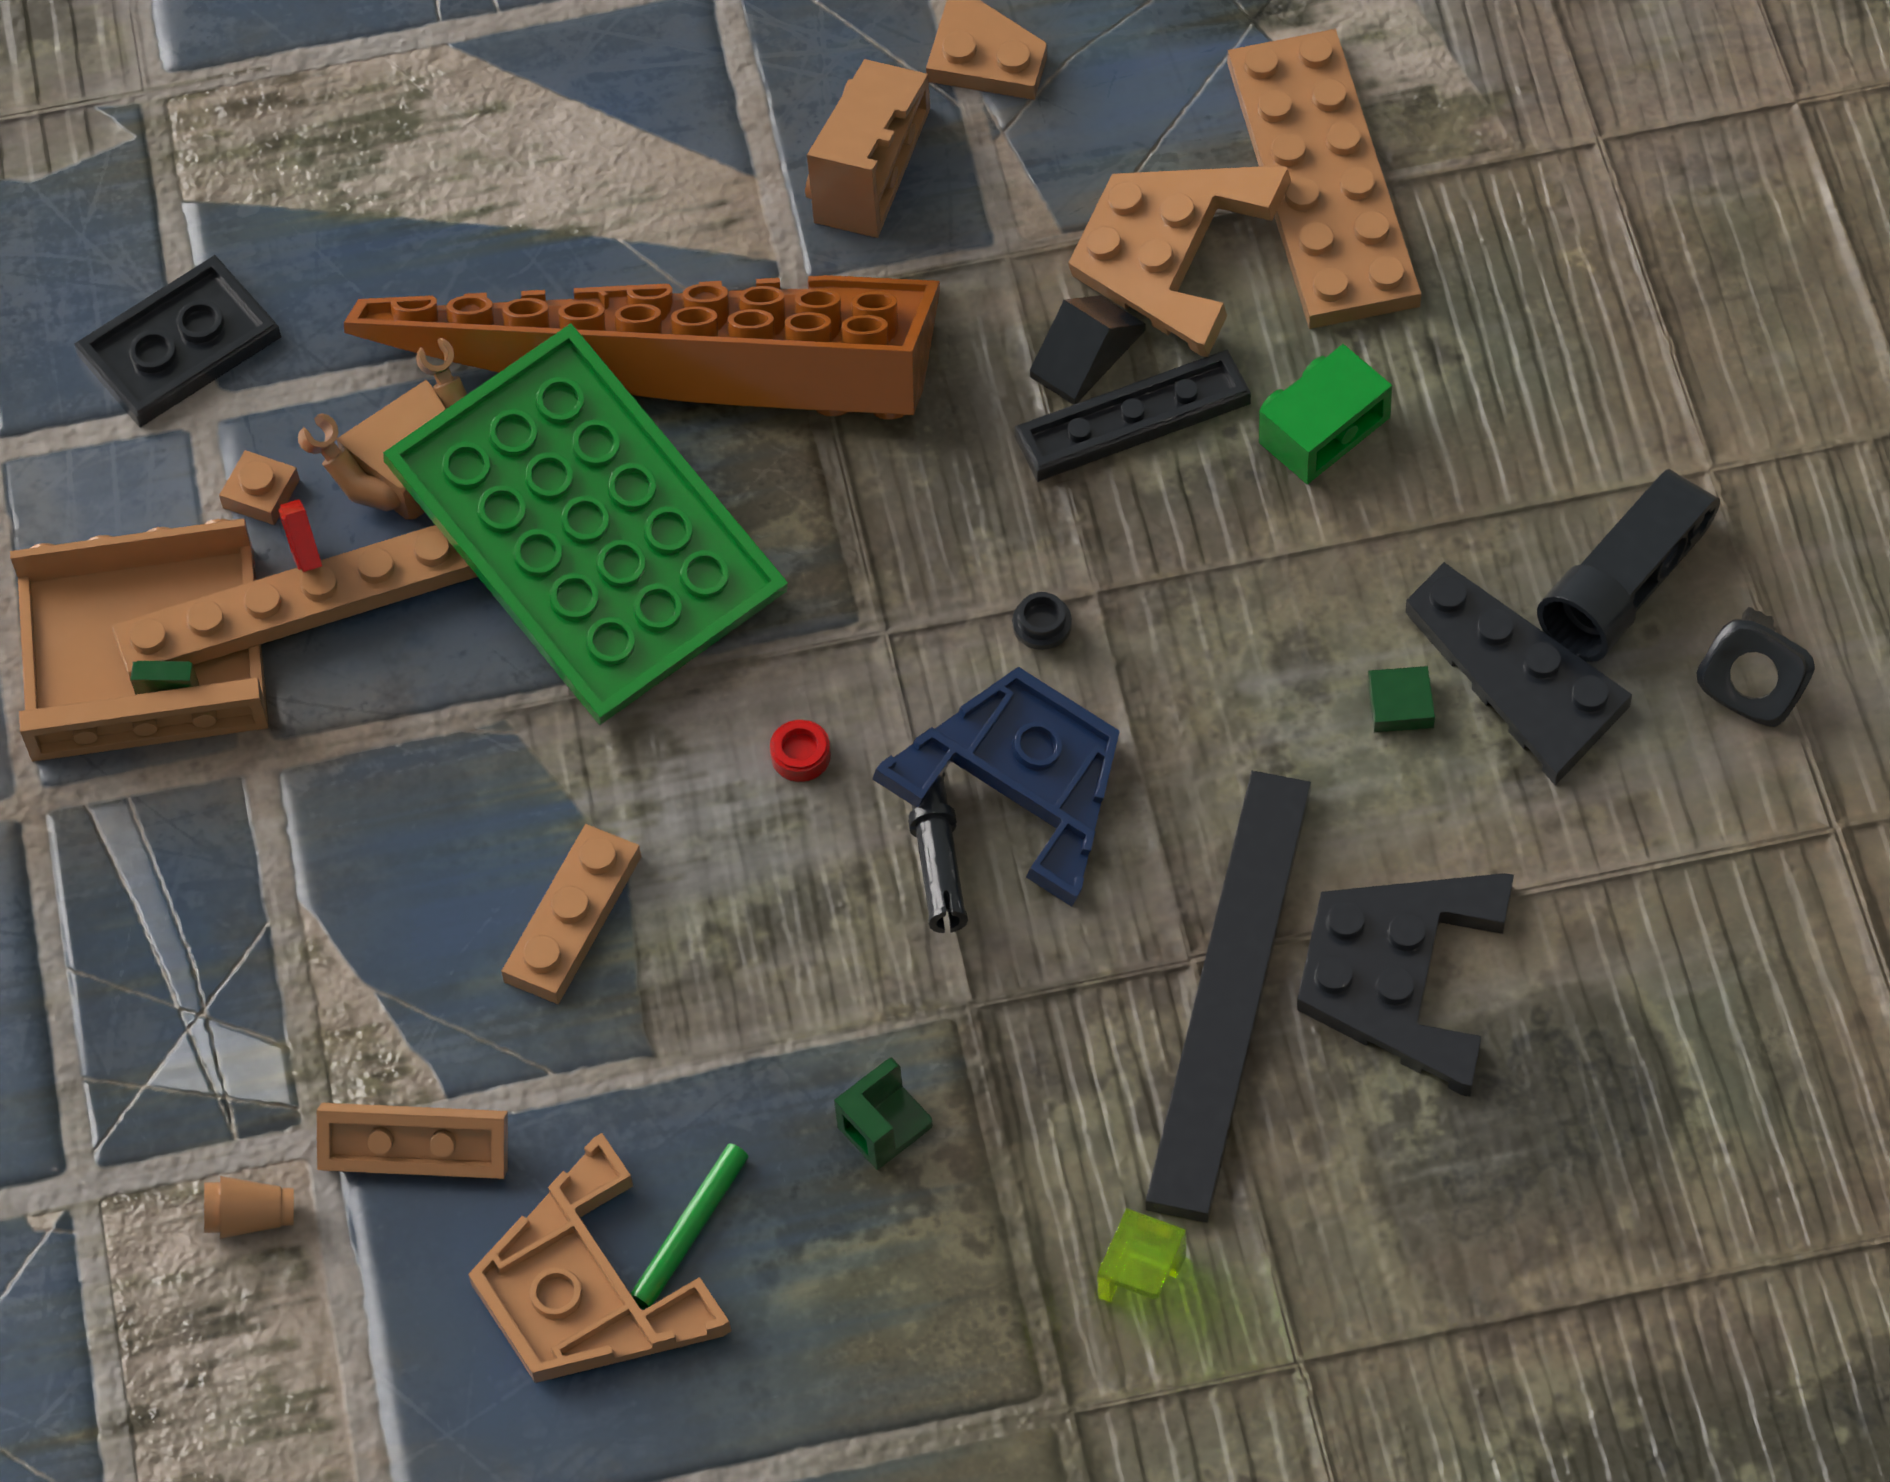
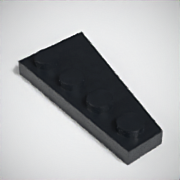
M1445 562L1406 600L1405 613L1451 666L1457 665L1472 682L1474 693L1486 706L1491 704L1509 725L1508 732L1523 749L1528 747L1543 764L1542 771L1555 786L1631 705L1632 694Z

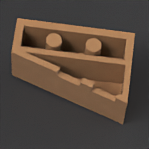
M864 59L853 79L847 81L841 99L807 154L809 174L806 181L805 196L808 199H812L814 223L875 238L879 237L930 111L929 79L927 73Z

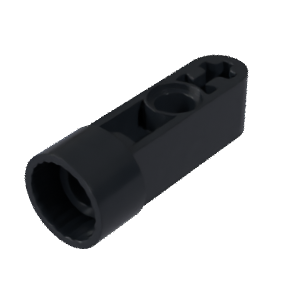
M1670 469L1665 470L1580 565L1571 567L1541 600L1537 607V617L1544 633L1586 662H1596L1603 659L1633 625L1638 609L1706 533L1718 512L1720 499Z

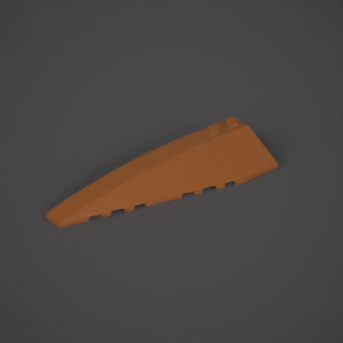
M823 275L808 276V289H780V278L756 279V287L745 290L728 291L726 287L722 286V281L699 282V284L687 287L683 293L674 294L671 285L667 283L574 288V299L546 300L545 290L521 291V299L493 303L487 298V293H468L450 300L447 305L438 306L437 299L433 295L369 298L357 300L344 321V333L417 353L420 347H422L426 356L445 360L444 353L439 348L437 341L439 338H443L453 347L454 358L452 362L501 372L572 323L628 392L634 396L685 402L816 410L819 414L825 416H840L848 412L873 413L876 417L882 419H897L905 415H914L923 392L940 295V281Z

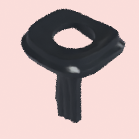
M1748 607L1743 612L1741 619L1732 620L1718 632L1696 672L1697 682L1707 695L1721 705L1754 722L1776 727L1786 720L1800 700L1812 678L1815 664L1813 657L1807 650L1775 632L1776 628L1773 626L1774 620L1772 616L1764 615L1761 611H1755L1752 607ZM1758 652L1768 656L1774 662L1778 670V681L1776 687L1769 694L1762 697H1749L1743 695L1735 688L1731 681V668L1739 656Z

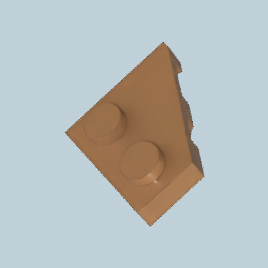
M947 0L926 66V73L928 74L929 82L1035 100L1047 60V43L981 0Z

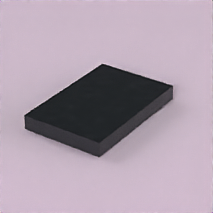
M214 255L74 343L80 359L141 428L280 339L281 333L275 321L219 258Z

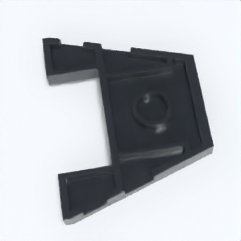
M1501 873L1322 891L1297 998V1010L1365 1046L1371 1042L1400 1057V1064L1420 1074L1425 1070L1448 1082V1088L1452 1091L1470 1097L1482 1036L1420 1025L1418 1022L1439 924L1445 923L1503 934L1514 875Z

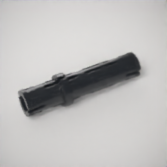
M943 772L919 808L912 805L913 810L908 816L910 833L918 841L929 914V927L934 932L945 933L943 917L946 916L947 911L950 932L952 933L967 925L968 916L964 907L952 833L957 826L954 808L948 805L944 782L945 772Z

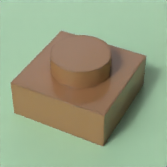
M244 450L219 494L222 508L275 525L280 516L278 511L281 508L280 505L288 502L300 481L297 468Z

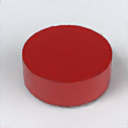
M793 720L781 725L774 732L770 740V754L774 769L783 778L795 782H806L820 776L827 769L831 760L830 741L826 731L817 723L809 720Z

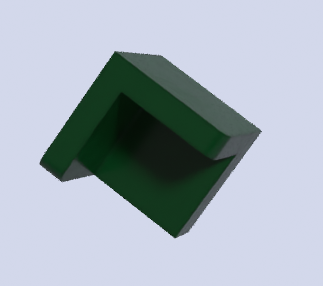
M892 1057L885 1060L834 1099L837 1128L876 1170L880 1169L914 1143L933 1126L932 1117L903 1087L901 1067Z

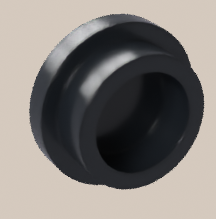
M1036 592L1028 595L1016 607L1012 618L1013 631L1017 639L1029 648L1037 650L1052 649L1062 644L1068 638L1072 628L1071 612L1067 605L1056 595L1048 592Z

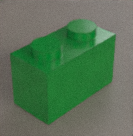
M1342 344L1327 357L1319 356L1306 367L1302 377L1287 389H1278L1267 397L1259 410V444L1308 485L1390 419L1393 385L1346 345Z

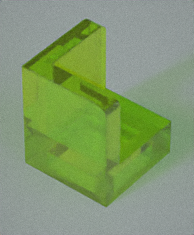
M1126 1208L1097 1273L1098 1298L1111 1302L1118 1286L1151 1299L1158 1298L1168 1275L1177 1278L1185 1260L1186 1230Z

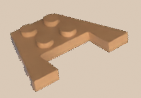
M1261 166L1112 174L1068 264L1072 276L1124 309L1130 306L1151 319L1153 327L1166 335L1172 332L1188 342L1190 350L1200 356L1208 357L1227 318L1224 303L1181 293L1178 290L1216 210L1222 209L1272 221L1291 182L1288 167Z
M603 1133L595 1136L585 1146L584 1156L568 1173L563 1171L548 1187L549 1194L527 1218L521 1216L468 1274L472 1287L535 1383L723 1337L731 1332L728 1318L700 1277L645 1310H641L581 1221L580 1217L633 1187L630 1173Z

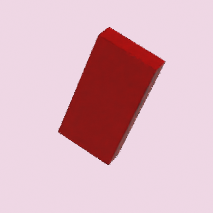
M300 499L281 504V508L278 511L298 570L306 572L322 567L306 510Z

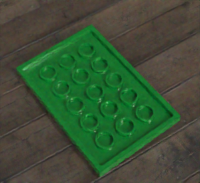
M572 323L383 452L384 463L599 725L606 722L787 592L788 582Z

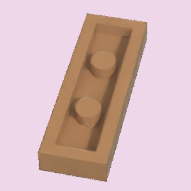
M588 824L584 825L501 971L504 983L559 1005L642 857L638 844Z
M321 1103L317 1109V1170L504 1179L508 1171V1111Z

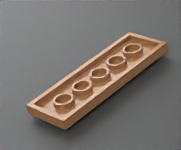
M1336 29L1228 50L1227 64L1259 167L1284 166L1288 167L1291 182L1274 217L1309 329L1420 307L1421 291Z

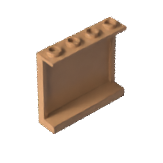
M244 518L236 520L214 519L205 524L179 528L156 527L143 533L114 537L99 535L86 541L57 545L41 543L29 549L10 551V559L18 577L25 710L19 711L20 733L32 762L269 728L262 644L193 665L200 686L135 695L112 628L113 624L255 581L254 549Z

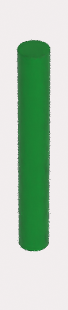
M731 1143L727 1144L630 1294L639 1308L645 1310L655 1303L748 1160V1154L739 1146Z

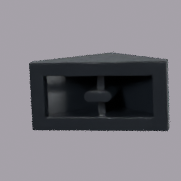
M1101 295L1064 299L1029 370L1030 377L1075 405L1144 333L1146 324Z

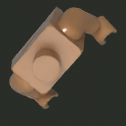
M443 338L437 340L439 348L445 357L442 365L430 364L422 347L417 352L416 361L418 367L427 375H434L437 384L433 387L427 380L423 381L338 438V426L335 420L329 415L322 413L318 414L314 420L317 426L325 433V441L315 440L304 427L299 431L298 443L301 448L311 454H322L325 458L322 465L352 502L383 511L394 510L405 519H416L425 513L384 463L383 452L467 395L460 377H453L449 369L454 358V351L447 340Z

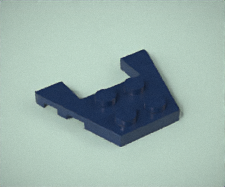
M1017 667L962 705L958 713L935 729L931 727L914 739L912 745L895 757L891 755L882 761L876 768L872 780L914 807L919 808L950 763H954L1056 828V831L1030 867L1026 878L1072 907L1082 890L1085 868L1091 852L1096 832L1095 827L1101 803L1104 799L1120 731L1022 668Z

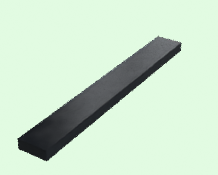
M1251 770L1146 1197L1147 1211L1208 1223L1311 793L1310 781Z

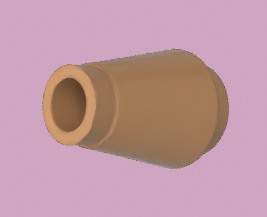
M220 1176V1182H204V1233H220V1239L280 1228L281 1226L294 1225V1188H281V1186Z

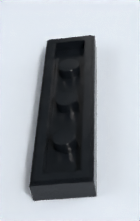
M1228 349L1017 425L1015 426V438L1037 482L1250 405L1251 392Z

